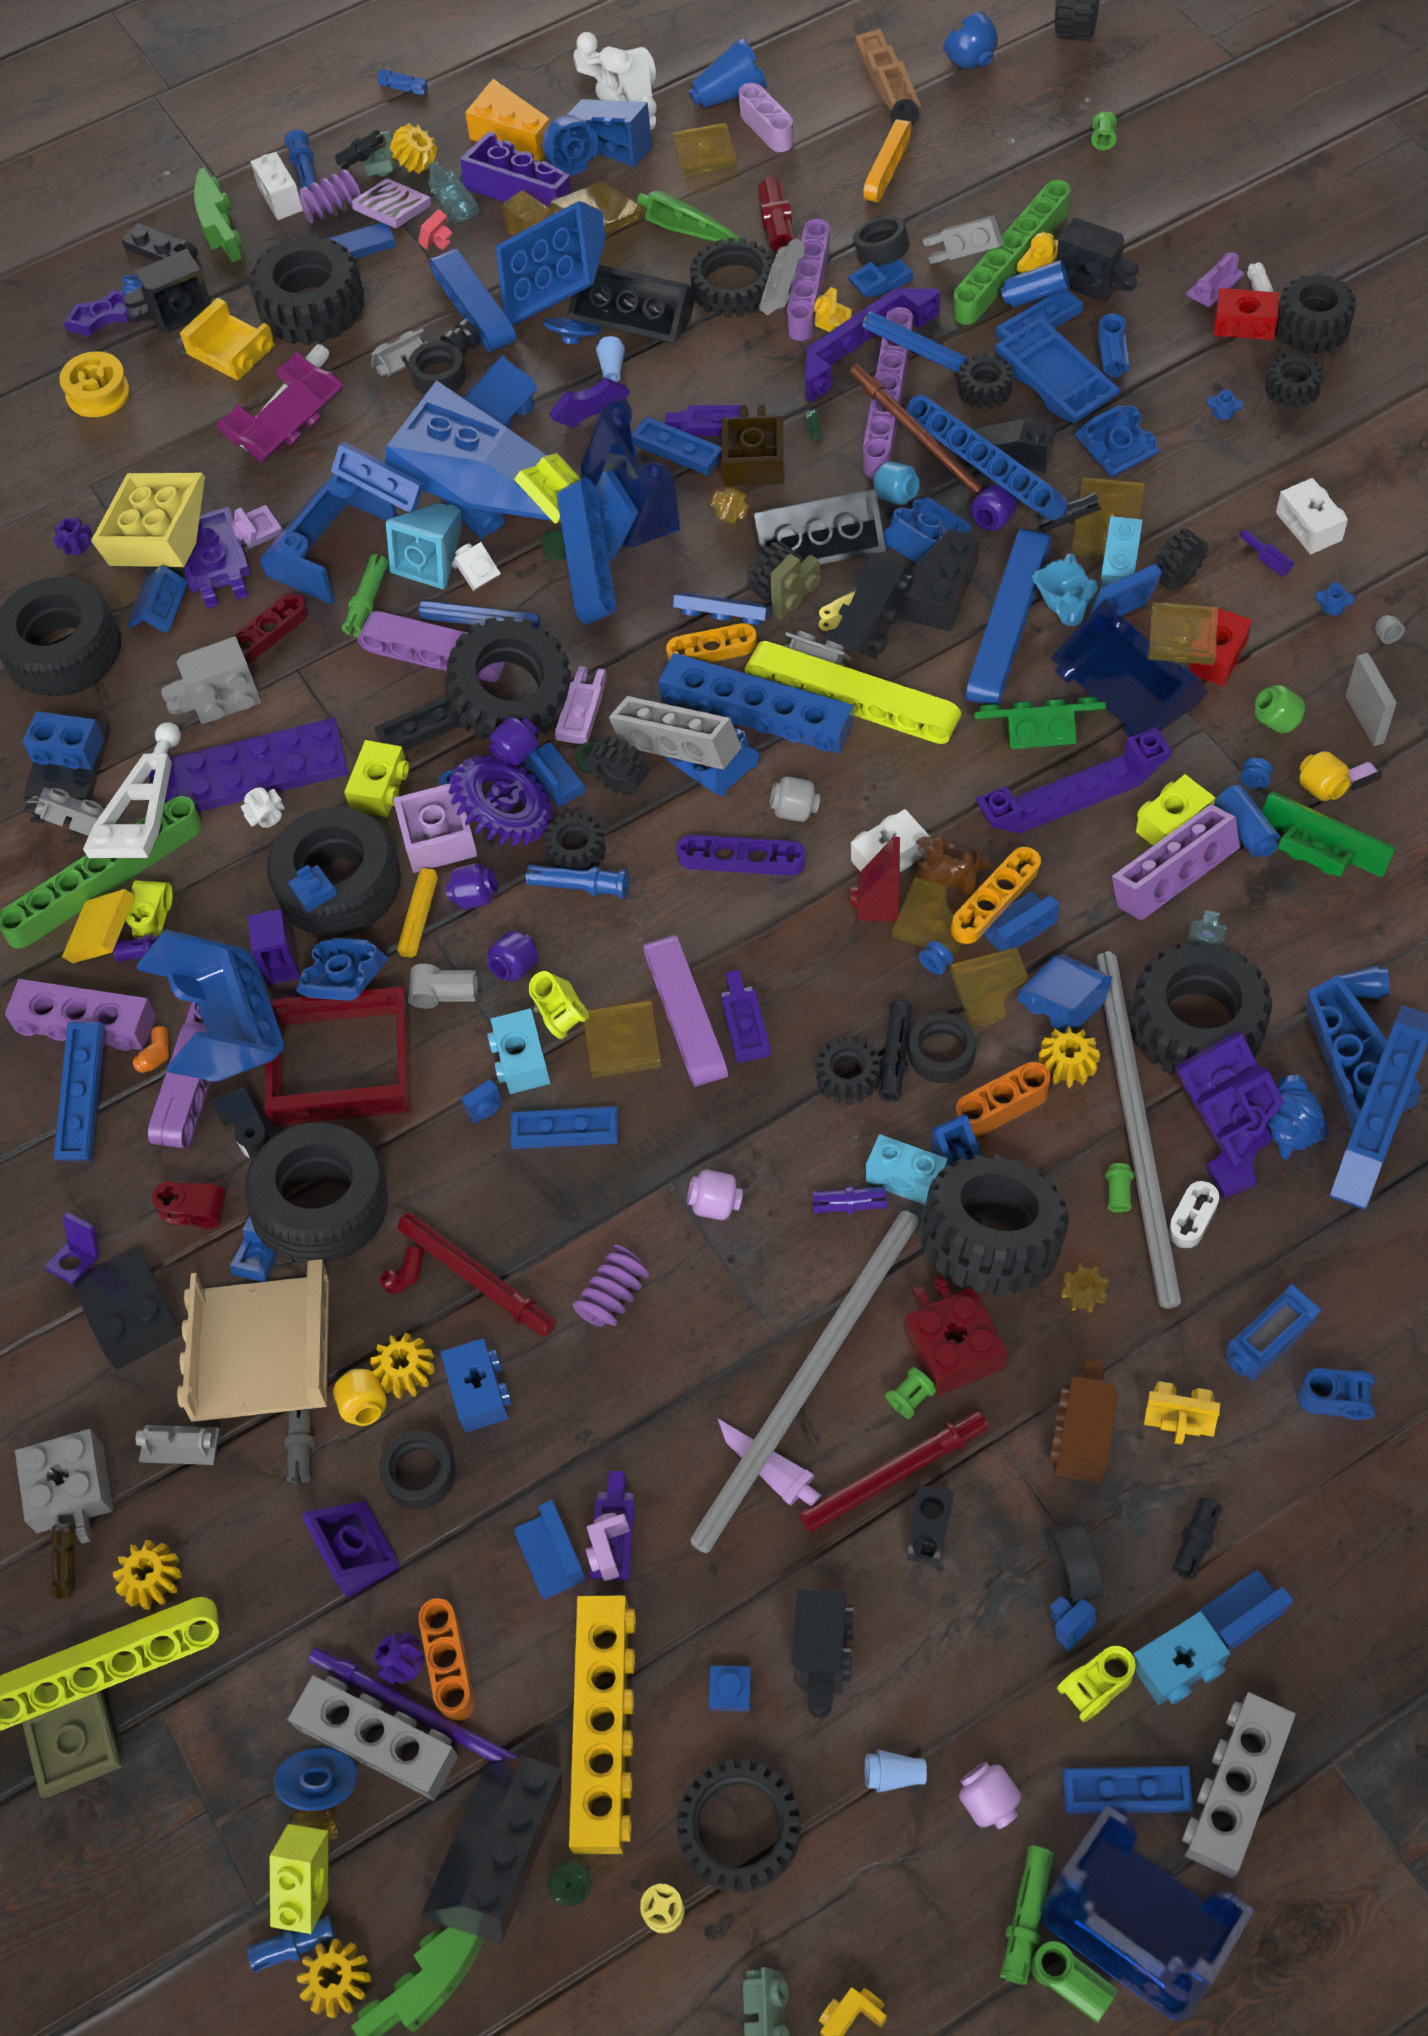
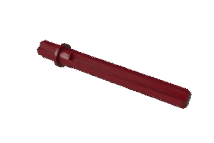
M407 1213L399 1219L398 1231L514 1316L515 1323H523L544 1338L553 1332L556 1325L555 1319L536 1305L535 1299L524 1297L412 1213Z
M973 1411L953 1424L950 1422L944 1423V1429L818 1501L813 1506L801 1511L799 1515L803 1525L809 1532H813L957 1448L961 1451L964 1449V1443L988 1430L989 1426L986 1418L981 1412Z

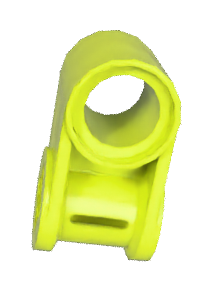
M135 880L131 888V893L135 895V898L127 915L126 922L132 928L134 939L143 938L145 934L160 936L163 933L168 911L172 906V885L168 882Z
M547 971L538 972L532 977L529 983L530 996L543 1016L546 1027L555 1037L564 1039L569 1029L579 1021L585 1022L589 1018L587 1009L579 1000L569 981Z
M1111 1646L1085 1666H1081L1067 1676L1058 1685L1057 1690L1061 1694L1066 1693L1081 1712L1079 1718L1086 1722L1098 1714L1114 1697L1131 1684L1135 1671V1660L1126 1648ZM1113 1660L1119 1661L1124 1664L1127 1673L1119 1678L1112 1677L1106 1672L1105 1664Z

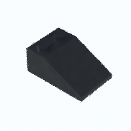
M139 1246L82 1275L73 1284L89 1325L104 1355L116 1370L125 1367L182 1335V1330Z

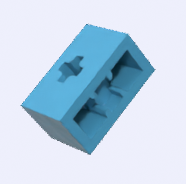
M1200 1611L1133 1654V1658L1135 1660L1136 1674L1159 1706L1168 1699L1171 1704L1181 1701L1192 1692L1190 1685L1203 1678L1205 1683H1208L1221 1675L1226 1670L1223 1664L1226 1663L1230 1652ZM1176 1656L1180 1660L1188 1658L1190 1661L1188 1667L1184 1664L1176 1666L1174 1664Z

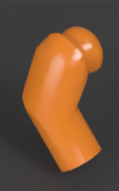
M159 1026L151 1030V1045L140 1051L133 1059V1066L136 1071L140 1073L152 1071L168 1060L169 1030L166 1027Z

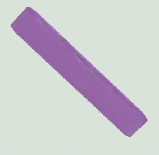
M896 307L887 313V319L913 331V315L910 310ZM882 337L875 377L885 386L884 390L901 406L910 350ZM871 399L863 443V472L870 479H873L875 472L884 463L892 461L898 420L876 399Z

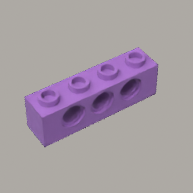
M1210 804L1112 876L1118 908L1142 921L1240 849L1236 817Z
M18 979L5 1012V1016L16 1032L25 1036H33L34 1034L46 1035L58 1041L66 1040L68 1022H102L105 1025L104 1045H111L122 1051H129L130 1049L143 1050L156 1018V1014L147 998Z

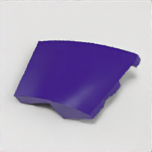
M1238 1031L1174 1067L1200 1116L1234 1167L1242 1162V1154L1254 1138H1259L1265 1129L1267 1121L1276 1114L1284 1103L1270 1072L1257 1065L1243 1034Z

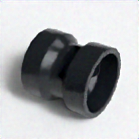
M462 319L455 324L453 331L448 330L440 337V341L454 344L460 349L462 355L465 356L468 348L473 349L481 342V337L476 327L470 321Z

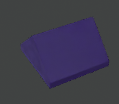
M366 1501L308 1511L303 1514L302 1518L335 1582L347 1598L395 1571L400 1566Z

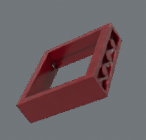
M384 986L381 989L363 990L353 1001L308 998L306 996H285L283 999L270 1000L283 1042L284 1025L397 1014L398 1067L397 1085L283 1096V1049L275 1060L265 1064L264 1110L272 1126L412 1112L410 1003L408 1002L404 986L393 988Z

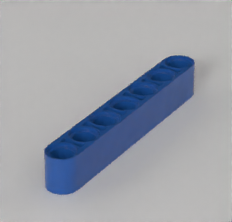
M917 395L909 401L906 411L929 434L1030 508L1049 520H1057L1065 513L1067 500L1063 494L924 395Z
M1023 528L1019 529L968 682L966 701L984 705L1000 704L1037 589L1032 575H1035V571L1044 567L1049 551L1051 534Z

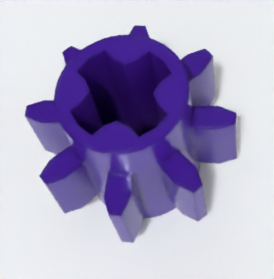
M65 518L58 523L57 527H54L56 536L53 537L57 549L63 548L65 555L82 554L87 550L88 546L92 545L89 539L93 535L88 524L83 525L80 518Z
M407 1632L403 1635L395 1633L394 1636H386L379 1643L374 1654L376 1665L381 1667L377 1675L391 1684L395 1681L402 1684L404 1680H413L419 1674L424 1664L423 1652L417 1649L421 1641Z

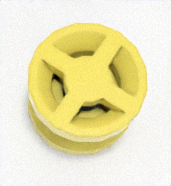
M656 1884L644 1893L641 1899L640 1911L645 1923L651 1930L657 1933L672 1932L681 1925L684 1918L685 1908L680 1894L675 1888L667 1884Z

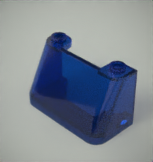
M624 397L607 404L603 408L581 462L580 469L582 478L586 477L591 480L595 487L604 470L614 471L639 511L622 544L626 547H636L680 530L675 479L670 470L664 464L657 462L639 467L635 461L637 459V452L632 443L630 428L633 415L631 407Z
M1104 599L1053 654L1051 658L1058 665L1055 672L1068 684L1074 680L1092 697H1097L1098 702H1106L1107 710L1126 725L1122 730L1129 737L1155 727L1161 732L1198 705L1208 695V692L1196 675L1186 667L1183 668L1178 662L1175 663L1139 633L1128 620H1125L1120 615L1118 616L1116 613L1117 609Z
M1106 1805L1060 1873L1041 1907V1918L1053 1933L1162 2014L1173 2020L1186 2021L1213 1984L1255 1910L1234 1893L1221 1890L1214 1891L1204 1901L1132 1848L1138 1836L1132 1822L1125 1815Z

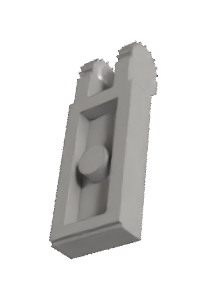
M994 215L945 228L939 233L922 239L924 246H932L941 241H944L946 250L934 252L928 257L930 264L941 262L948 258L952 260L990 250L1003 244Z
M798 238L791 240L788 244L789 246L780 248L777 252L778 254H776L759 306L760 310L766 315H769L776 309H782L789 300L790 294L788 292L797 274L795 271L797 262L804 257L805 245Z

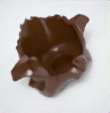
M933 836L919 837L916 844L923 848L925 853L924 860L918 863L920 877L928 884L936 882L942 887H962L963 895L972 896L977 885L976 879L979 869H991L988 859L981 856V850L978 849L976 852L961 849L953 843L943 842L944 837L937 836L936 838Z

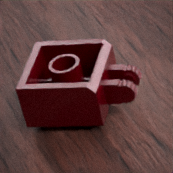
M942 1276L933 1279L935 1292L940 1298V1301L933 1304L930 1303L921 1285L912 1287V1293L919 1310L905 1315L904 1327L907 1339L925 1375L934 1384L936 1397L1004 1369L1007 1358V1350L977 1292H973L974 1288L971 1287L952 1295ZM955 1340H959L962 1343L957 1344Z

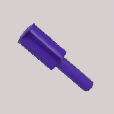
M1243 530L1240 533V537L1260 553L1258 558L1281 577L1286 576L1292 570L1294 561L1273 544L1268 543L1265 545L1248 530Z

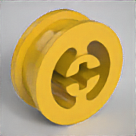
M95 351L80 354L68 361L60 373V385L65 393L66 401L69 407L81 416L102 417L120 409L129 397L130 387L124 376L123 366L115 356L109 353Z

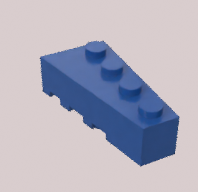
M1337 975L1308 991L1305 1010L1353 1133L1387 1044V1039L1342 978ZM1415 1078L1402 1113L1418 1104L1421 1086Z

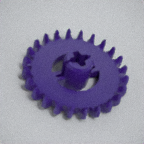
M478 755L472 759H465L462 764L456 767L449 781L451 786L448 793L450 795L455 793L451 804L461 803L456 814L461 815L463 812H469L465 825L470 824L472 821H478L476 834L484 828H488V841L496 833H499L501 837L500 845H503L509 836L513 839V847L519 843L521 838H523L524 846L531 839L534 842L537 841L546 832L547 826L552 820L550 814L552 806L548 803L550 800L548 794L542 792L544 790L543 785L535 783L536 777L533 774L527 775L526 768L523 766L517 768L510 763L505 766L491 755H485L484 758ZM494 781L495 783L484 797L481 789L482 784ZM520 797L523 804V811L516 814H511V811L513 810L514 806L516 805Z

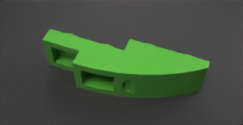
M201 168L196 177L194 200L206 241L211 250L222 246L233 263L242 259L239 250L242 242L236 229L231 231V219L228 212L229 209H232L230 201L225 192L221 193L216 177H210L206 169Z
M448 1927L443 1932L441 1929H437L428 1934L419 1943L421 1949L413 1955L423 1970L418 1974L415 1971H411L400 1978L393 1986L395 1992L382 2002L376 1999L367 2004L357 2014L359 2020L351 2026L357 2036H382L399 2021H402L410 2031H416L445 2003L464 1979L475 1961L485 1938L452 1927Z

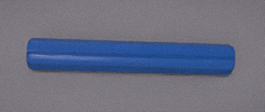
M872 311L868 312L864 317L862 325L864 329L958 374L960 366L962 364L965 365V360L968 359V357Z
M424 600L420 602L418 609L419 617L426 620L469 625L480 623L483 626L488 618L496 617L497 621H503L504 616H514V621L522 622L523 618L533 621L532 626L537 629L540 625V618L536 613Z

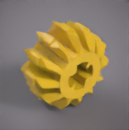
M409 123L396 130L389 147L393 152L392 158L400 162L399 167L405 166L409 173L414 170L418 174L432 166L438 148L434 145L436 139L429 137L428 131L424 132L419 125L413 127Z
M1070 1026L1066 1028L1064 1034L1054 1029L1051 1033V1038L1045 1037L1042 1041V1050L1039 1052L1038 1061L1048 1068L1050 1075H1053L1052 1081L1054 1085L1061 1080L1066 1081L1068 1088L1073 1085V1080L1084 1085L1087 1082V1076H1094L1096 1073V1064L1099 1062L1100 1053L1099 1050L1095 1049V1038L1085 1039L1086 1033L1084 1029L1077 1034L1072 1033Z
M405 1332L401 1341L397 1342L395 1336L390 1335L389 1346L377 1344L376 1349L380 1355L371 1357L370 1363L375 1369L372 1374L381 1380L380 1385L386 1394L393 1390L395 1397L401 1399L405 1390H408L411 1396L416 1397L417 1390L415 1387L420 1385L428 1388L429 1381L426 1376L435 1374V1367L430 1363L434 1355L431 1349H425L426 1344L420 1337L412 1342L410 1334ZM403 1363L406 1367L402 1369L400 1364Z
M146 1540L142 1550H139L136 1545H130L132 1555L129 1558L118 1556V1562L123 1568L113 1572V1578L120 1582L115 1588L120 1596H126L125 1601L130 1606L135 1607L140 1602L144 1609L150 1610L154 1599L160 1605H165L166 1598L164 1594L167 1591L177 1593V1587L172 1581L183 1578L180 1569L176 1568L180 1560L175 1553L169 1554L170 1549L166 1544L160 1543L155 1547L152 1541Z
M333 1939L330 1944L329 1953L325 1946L319 1943L315 1946V1952L318 1956L315 1961L308 1956L303 1958V1964L309 1967L310 1971L309 1973L298 1974L297 1981L308 1985L300 1993V1998L305 2002L313 2000L311 2004L312 2012L319 2014L326 2007L327 2016L336 2018L340 2005L348 2014L354 2011V2006L350 2000L353 1996L359 2000H365L367 1995L358 1986L359 1984L371 1982V1975L359 1971L366 1967L369 1961L364 1955L355 1957L358 1949L355 1944L349 1943L343 1949L342 1942L339 1939ZM331 1971L342 1976L338 1986L326 1980Z

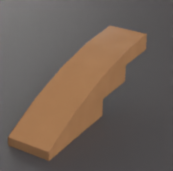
M881 29L855 36L854 43L861 59L889 109L892 110L898 100L909 99L920 110L921 104L903 61H898L892 45H887Z

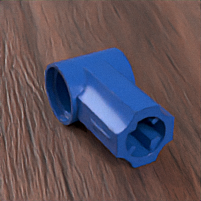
M1112 313L1103 316L1100 320L1097 347L1100 350L1103 373H1106L1109 377H1120L1129 370L1125 337L1126 321L1121 315Z

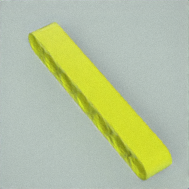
M762 641L757 645L744 670L745 674L852 704L854 716L938 744H945L949 741L962 715L958 706L950 701L767 641Z
M205 1597L193 1598L0 1675V1731L209 1647L216 1641L219 1634L216 1605L212 1600ZM199 1620L207 1621V1623L203 1625L192 1624ZM158 1636H168V1637H169V1638L166 1639V1640H156V1639H155V1638L158 1637ZM122 1651L131 1652L129 1655L125 1656L117 1654ZM81 1667H91V1668H93V1669L88 1670V1671L79 1670V1668H81ZM45 1682H50V1683H53L54 1685H51V1686H42V1685H40V1684L45 1683ZM13 1698L15 1700L7 1702L3 1701L2 1699Z

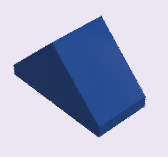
M962 1114L932 1129L931 1153L947 1158L948 1165L950 1166L953 1162L962 1158L968 1161L972 1156L981 1155L966 1114Z

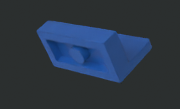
M164 565L158 567L145 578L127 626L133 629L141 621H145L163 633L171 628L188 581Z
M551 742L536 749L524 760V765L536 777L537 782L543 785L544 791L557 808L585 793L584 784Z
M1030 892L1011 904L983 935L1005 957L1057 923L1060 903L1052 895L1041 901L1035 893Z
M553 1500L538 1506L542 1516L514 1529L542 1599H548L586 1581Z
M1254 1571L1197 1611L1196 1614L1200 1611L1203 1613L1230 1652L1287 1612L1293 1599L1284 1587L1275 1592L1261 1573Z

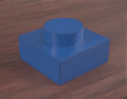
M491 1079L461 1097L465 1113L473 1124L481 1119L491 1117L503 1105L499 1090Z
M710 1666L709 1709L712 1711H750L751 1667Z

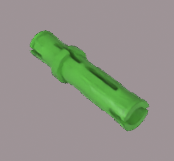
M378 554L370 556L357 593L350 599L348 604L349 612L342 625L343 631L348 635H351L352 629L355 627L353 636H359L366 618L374 609L373 600L385 570L389 565L388 560L382 555L378 564H376Z
M1028 1847L1012 1925L1007 1927L1005 1934L1008 1938L1000 1977L1021 1985H1027L1029 1968L1034 1948L1039 1946L1041 1936L1038 1934L1039 1922L1055 1858L1054 1852L1043 1847Z

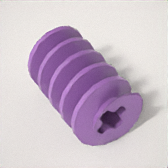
M343 169L340 171L339 177L336 174H332L329 181L325 178L321 179L320 186L314 182L310 184V190L302 187L299 199L305 216L313 224V214L316 213L322 220L324 219V209L330 215L334 214L333 205H336L340 211H343V201H346L352 207L353 197L357 198L361 194L354 178L347 170Z
M616 1244L613 1246L614 1253H609L605 1258L606 1265H601L597 1269L598 1277L590 1279V1288L584 1289L581 1292V1301H576L573 1304V1308L579 1316L597 1327H602L605 1323L616 1326L618 1322L611 1313L614 1311L624 1314L626 1311L619 1301L622 1299L632 1302L634 1297L628 1291V1288L638 1291L642 1288L636 1276L645 1279L650 1276L643 1262L635 1254Z

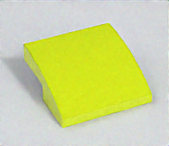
M558 453L542 457L536 466L521 470L514 478L555 524L561 522L557 501L558 491L581 479Z

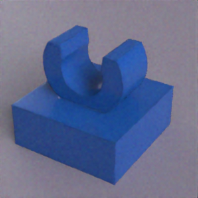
M309 865L296 872V878L288 882L290 889L307 913L337 896L335 888L318 865L311 869Z
M1059 1596L1049 1606V1609L1053 1611L1050 1616L1057 1623L1055 1625L1057 1641L1068 1652L1096 1625L1095 1608L1084 1598L1072 1607L1066 1599Z

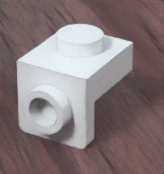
M481 542L473 547L468 543L455 552L456 557L451 565L454 570L459 568L473 592L500 576L501 573Z

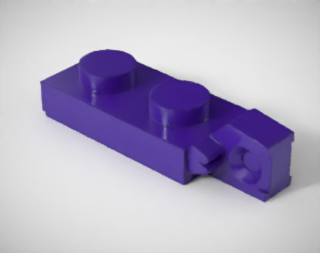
M690 405L687 410L665 413V424L693 436H722V418L740 417V406L746 405Z
M739 970L726 972L729 991L721 993V1001L737 1064L771 1056L756 991L752 989V986L743 987Z
M609 1471L607 1492H599L598 1499H595L594 1520L608 1513H616L617 1516L625 1514L630 1529L625 1534L608 1539L619 1577L607 1581L630 1582L635 1502L634 1493H626L624 1471ZM590 1566V1579L604 1581L600 1570L593 1572Z

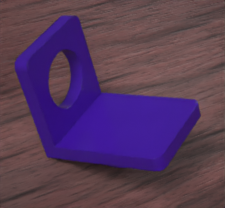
M66 1212L62 1217L67 1243L46 1263L45 1267L48 1272L74 1284L100 1258L95 1227ZM74 1256L81 1260V1264L76 1269L64 1270L60 1267V1262L66 1257Z

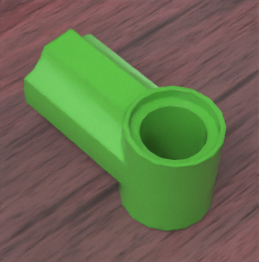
M1051 1941L1045 1943L1032 1956L1031 1972L1038 1983L1050 1987L1095 2023L1100 2020L1113 2001L1118 1989L1073 1956L1068 1947L1060 1942ZM1052 1952L1059 1956L1063 1964L1060 1976H1051L1043 1970L1041 1959L1044 1953Z

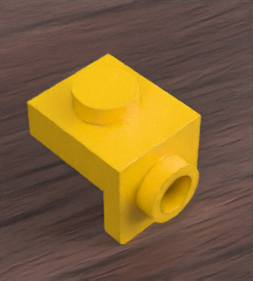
M831 287L824 295H820L814 304V311L816 312L815 326L831 332L851 318L852 309L836 302L837 289Z
M851 1987L840 2003L833 1999L819 2019V2022L824 2025L820 2034L821 2036H844L860 2011L882 2028L887 2021V2016L881 2011L885 2004L866 1988H863L861 1993Z

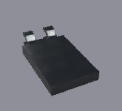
M97 721L105 740L92 770L83 768L71 769L61 765H42L33 762L23 794L26 800L25 812L32 813L31 822H45V820L40 819L41 815L35 813L44 787L48 789H62L70 797L81 801L91 800L111 730L107 721ZM66 816L63 824H71L72 818Z

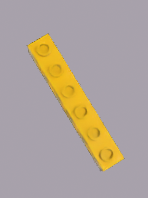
M577 1596L569 1847L573 1854H623L624 1842L631 1841V1816L624 1815L625 1798L632 1797V1773L625 1772L626 1756L633 1755L632 1730H626V1714H633L634 1691L633 1689H627V1673H634L635 1652L634 1648H628V1633H635L636 1614L635 1608L629 1609L626 1596ZM610 1633L617 1637L614 1645L608 1649H601L596 1646L598 1638L603 1634ZM609 1673L616 1677L614 1684L609 1689L600 1690L595 1687L597 1678L602 1674ZM609 1714L615 1718L614 1724L610 1729L606 1731L594 1729V1722L600 1715ZM606 1755L614 1759L613 1766L608 1772L599 1774L592 1770L593 1763L598 1757ZM599 1798H608L613 1803L610 1812L602 1817L593 1815L591 1813L593 1803Z

